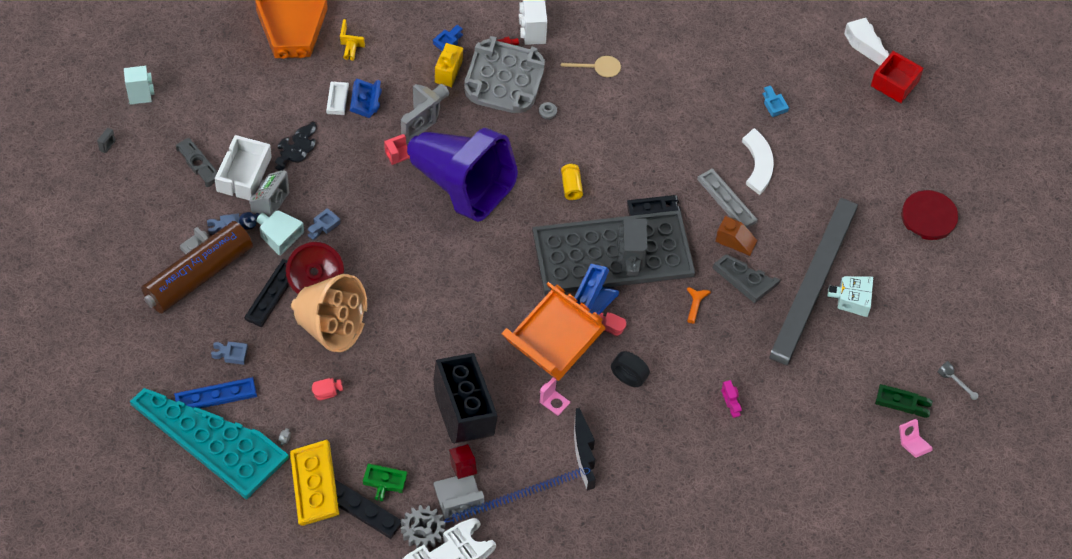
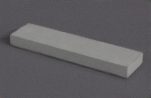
M713 168L698 176L697 180L730 218L742 222L746 228L757 223L758 219Z

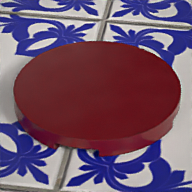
M923 190L915 192L906 199L902 208L901 216L904 225L908 230L921 236L922 239H943L954 230L958 222V211L955 204L947 196L936 191Z

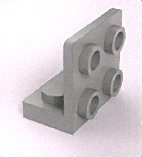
M473 475L461 479L455 476L434 482V488L444 519L452 518V515L455 514L456 516V513L460 515V511L462 513L464 510L467 512V509L471 511V507L473 509L475 506L478 508V505L482 507V503L484 504L483 492L478 491Z

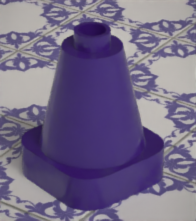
M488 128L480 129L473 137L423 132L419 136H414L407 147V153L410 156L412 165L450 195L456 213L477 222L484 220L512 190L517 179L518 170L509 138Z

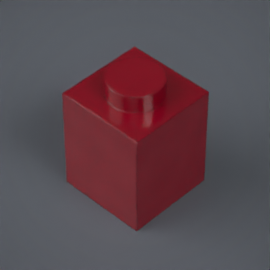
M468 444L449 449L451 465L458 479L477 474L475 457Z

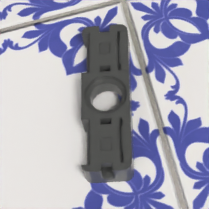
M187 138L176 144L177 152L180 151L192 171L196 175L199 174L205 181L206 187L212 186V182H215L217 170L192 140ZM196 160L203 161L199 166L193 164Z

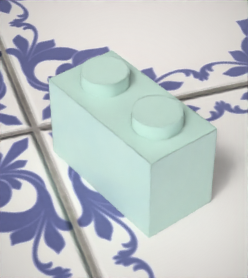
M146 66L124 68L129 103L152 102L151 95H154V86L151 73H147Z

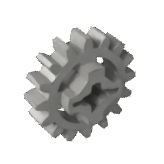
M419 505V510L417 511L411 508V514L406 512L405 519L401 520L403 540L409 539V546L416 544V549L420 545H425L427 548L429 544L434 548L435 541L441 542V536L445 532L443 515L437 516L438 510L430 511V506L423 509ZM437 526L435 533L432 534V530Z

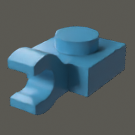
M771 86L764 87L765 92L762 93L765 98L764 105L770 115L774 117L788 112L789 107L782 95H776Z

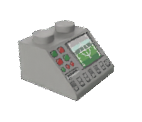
M283 170L268 174L266 179L260 182L259 189L255 194H252L249 200L251 212L255 214L265 213L270 217L275 211H278L290 193L287 171Z

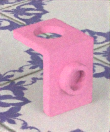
M553 377L540 389V403L559 416L570 404V401L555 391L556 379ZM553 399H560L563 404L560 408H554L551 405V401Z
M917 419L899 426L901 445L915 458L933 451L932 446L919 436ZM913 426V432L910 435H905L906 429Z

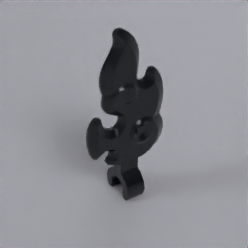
M314 121L300 127L292 136L293 145L289 144V137H285L280 141L278 149H283V151L280 152L281 157L275 160V163L278 164L275 167L276 170L283 171L289 160L293 162L303 161L306 158V154L314 148L315 139H308L316 130Z

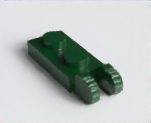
M883 384L879 385L875 401L876 405L915 414L924 418L930 416V410L916 406V404L931 407L933 403L931 399L919 396V394Z

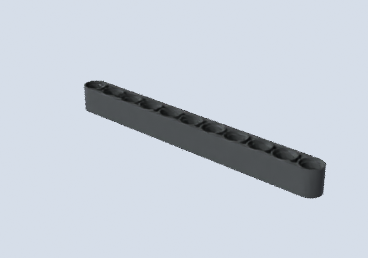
M840 198L773 346L769 359L788 366L856 213L857 203Z

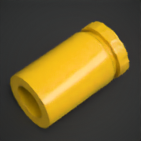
M567 164L561 168L564 195L568 200H577L583 196L580 170L576 164Z

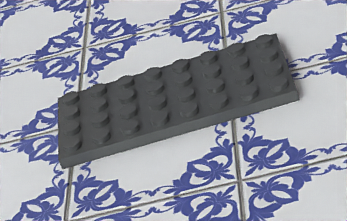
M680 210L532 227L544 295L551 291L547 285L548 282L553 286L559 285L565 292L578 291L590 264L604 266L609 269L602 287L666 281L695 276ZM624 218L647 219L648 248L645 256V268L639 272L638 276H628L626 271H622L621 264H618L619 248L617 247L619 226H623Z

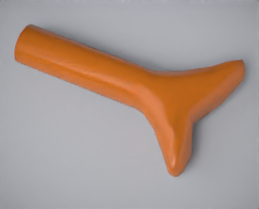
M688 287L687 291L692 296L693 301L687 322L694 324L701 300L711 294V291H696Z

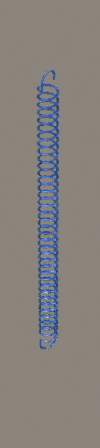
M564 475L558 476L563 484L562 476L564 477ZM554 477V480L552 479V481L554 482V484H555V479L557 480V482H558V484H559L558 477H557V478ZM518 490V494H517V492H514V494L511 493L510 499H511L512 502H513V500H512V495L514 496V498H515V500H516V496H515V493H516L517 496H518V498L520 499L519 492L521 493L522 490H521V491Z

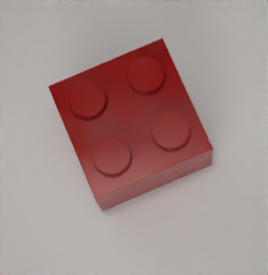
M892 51L875 71L871 87L902 103L920 81L924 68Z

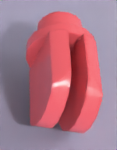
M608 312L606 317L603 316V313L599 314L603 319L601 323L606 328L604 331L615 336L622 334L626 327V320Z
M333 378L316 381L312 385L314 396L320 401L335 397L337 390L339 392L343 391L341 379L334 382Z

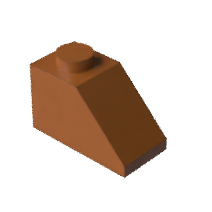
M725 216L717 231L715 242L750 256L757 243V239L742 222Z

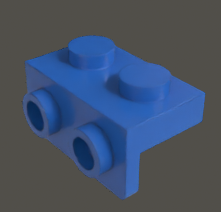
M360 79L354 81L350 112L370 118L374 112L377 113L380 107L378 98L382 92L380 80H376L374 84Z

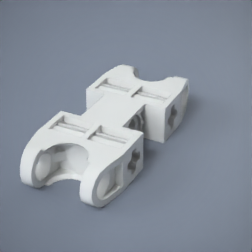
M472 518L443 533V541L445 543L433 551L429 552L425 545H422L407 554L403 559H486L493 553L497 545L493 540L477 542L472 539L471 535L481 525L477 518Z

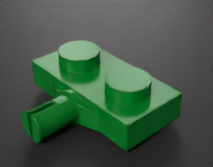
M368 463L363 478V485L377 488L375 500L379 501L380 497V501H383L385 491L403 493L408 474L406 471Z

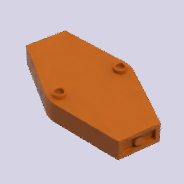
M255 0L256 12L274 58L311 57L327 12V0Z

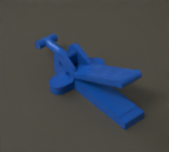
M590 264L574 298H576L579 305L581 303L586 305L590 309L589 312L591 314L595 312L599 315L618 297L619 291L602 287L609 269L595 264Z

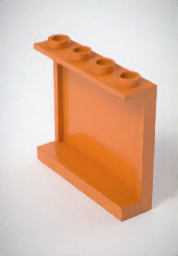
M548 282L547 285L551 291L513 333L506 328L501 334L510 344L559 381L606 328L601 323L603 319L597 313L591 314L589 312L590 309L583 303L579 305L576 298L571 294L565 295V291L559 285L553 286Z

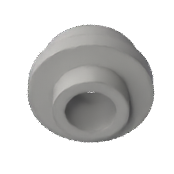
M543 103L539 107V114L544 119H552L557 114V107L553 103Z

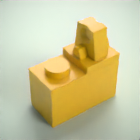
M445 44L435 66V83L449 87L453 86L463 62V47Z

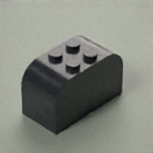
M469 353L437 359L433 379L434 392L451 442L456 444L494 436L498 415L475 354Z

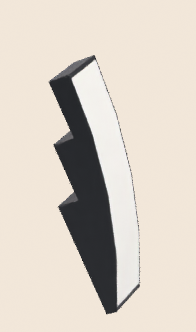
M576 408L574 421L575 451L579 468H581L580 473L588 491L594 489L596 483L592 469L595 467V458L591 451L594 449L595 439L580 408Z

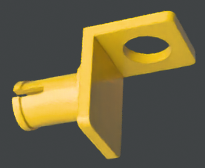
M343 19L340 33L341 45H346L343 58L348 60L350 56V60L353 61L355 59L356 47L365 48L364 37L346 35L347 22L346 19Z

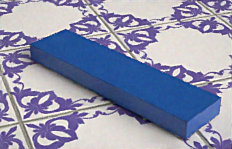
M253 377L174 393L176 402L180 401L185 403L186 406L199 409L257 397Z

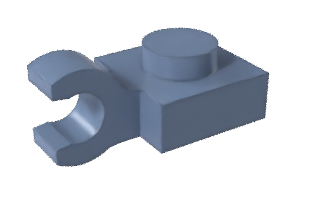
M328 208L314 218V224L308 228L310 232L308 237L314 240L322 231L326 234L340 224V218Z

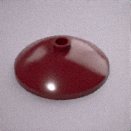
M309 242L299 246L292 252L286 265L287 281L297 294L304 287H309L344 274V265L340 255L331 246L321 242ZM312 268H316L318 270L317 275L311 274Z

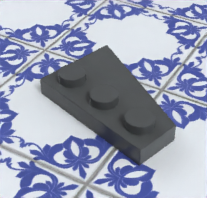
M727 254L716 261L712 267L753 303H756L780 283V279L775 277L772 279L765 276V272L761 270L755 271L750 269L746 263Z

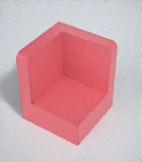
M405 134L384 141L385 153L392 165L410 159L407 153Z

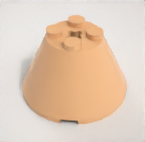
M341 274L309 287H304L297 298L293 299L291 308L294 310V316L298 325H301L327 350L344 352L354 345L363 330L365 323H362L364 311L367 312V297L365 289L357 277Z

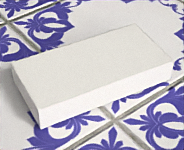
M330 83L327 114L345 115L349 83Z

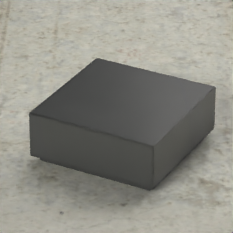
M107 128L97 140L99 151L107 153L116 142L112 129Z

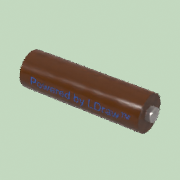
M231 221L141 287L145 296V302L157 312L164 313L253 247L250 236L239 223Z

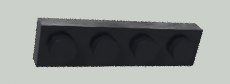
M335 479L338 507L389 539H392L401 527V519Z

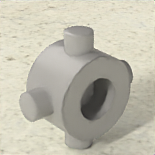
M288 428L282 430L279 436V441L283 446L288 443L291 437V432H289Z

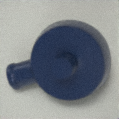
M245 212L239 217V224L245 230L253 229L257 224V218L260 214Z

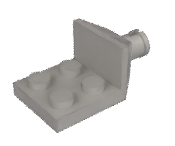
M417 84L413 86L414 110L406 113L401 119V135L405 134L406 145L414 136H419L436 123L440 111V102L449 96V91L445 85L439 84L434 90Z

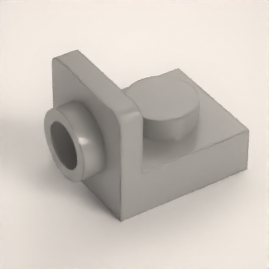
M196 227L194 229L195 235L182 243L180 249L187 254L208 239V234Z

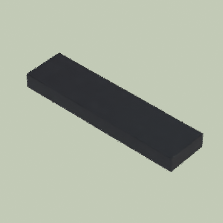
M281 260L245 315L246 321L259 327L264 325L289 286L286 277L287 260Z

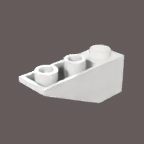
M867 18L847 23L844 34L851 46L878 65H881L889 56V53L884 49L881 39L875 34L872 24H869Z

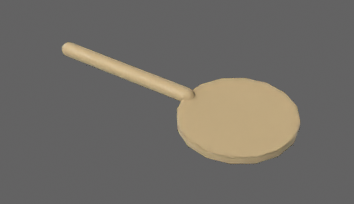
M602 56L596 60L595 64L561 63L562 67L595 68V71L602 77H614L621 69L620 62L612 56Z

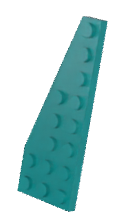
M146 388L141 390L130 401L131 406L246 500L289 459V455L258 430H250L243 427L242 424L236 422L234 424L224 420L223 417L196 407L186 406L185 403L170 400L166 396Z

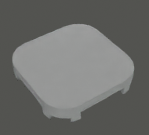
M490 36V39L478 42L475 46L472 61L465 77L464 92L466 97L478 105L511 113L526 112L532 108L544 73L545 59L538 52V49L531 46V49L497 41V37Z

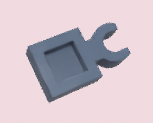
M239 213L220 216V221L215 219L207 220L208 226H215L208 229L209 234H215L231 221L239 223Z
M219 342L213 344L214 349H219L220 351L211 352L212 358L220 359L224 357L226 363L245 364L248 344L228 342L227 346H223Z

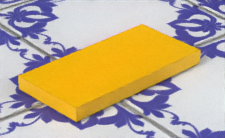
M324 440L291 450L290 457L298 524L304 526L339 515L330 442Z

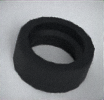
M627 351L620 352L611 363L613 374L621 382L631 387L642 386L650 374L647 364L637 355Z

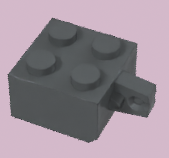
M624 218L623 226H619L617 247L619 248L618 264H621L622 271H626L628 276H638L639 272L645 268V256L648 248L647 219Z

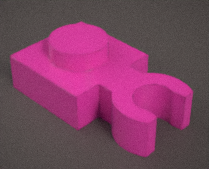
M731 380L723 382L721 392L727 407L730 408L732 417L741 416L740 412L742 409L737 401L739 397L736 386L733 387Z

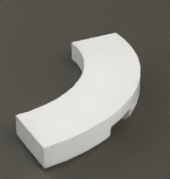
M754 128L742 138V143L750 150L755 161L754 171L746 181V185L760 195L770 182L774 164L768 142Z

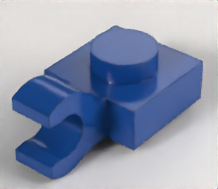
M456 25L450 32L444 30L433 39V45L443 51L446 43L457 45L458 39L463 36L461 33L463 28Z

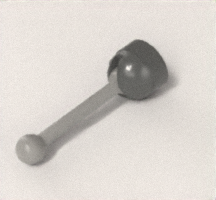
M946 361L937 373L944 378L952 377L970 394L971 399L976 400L978 394L972 392L954 375L953 365Z

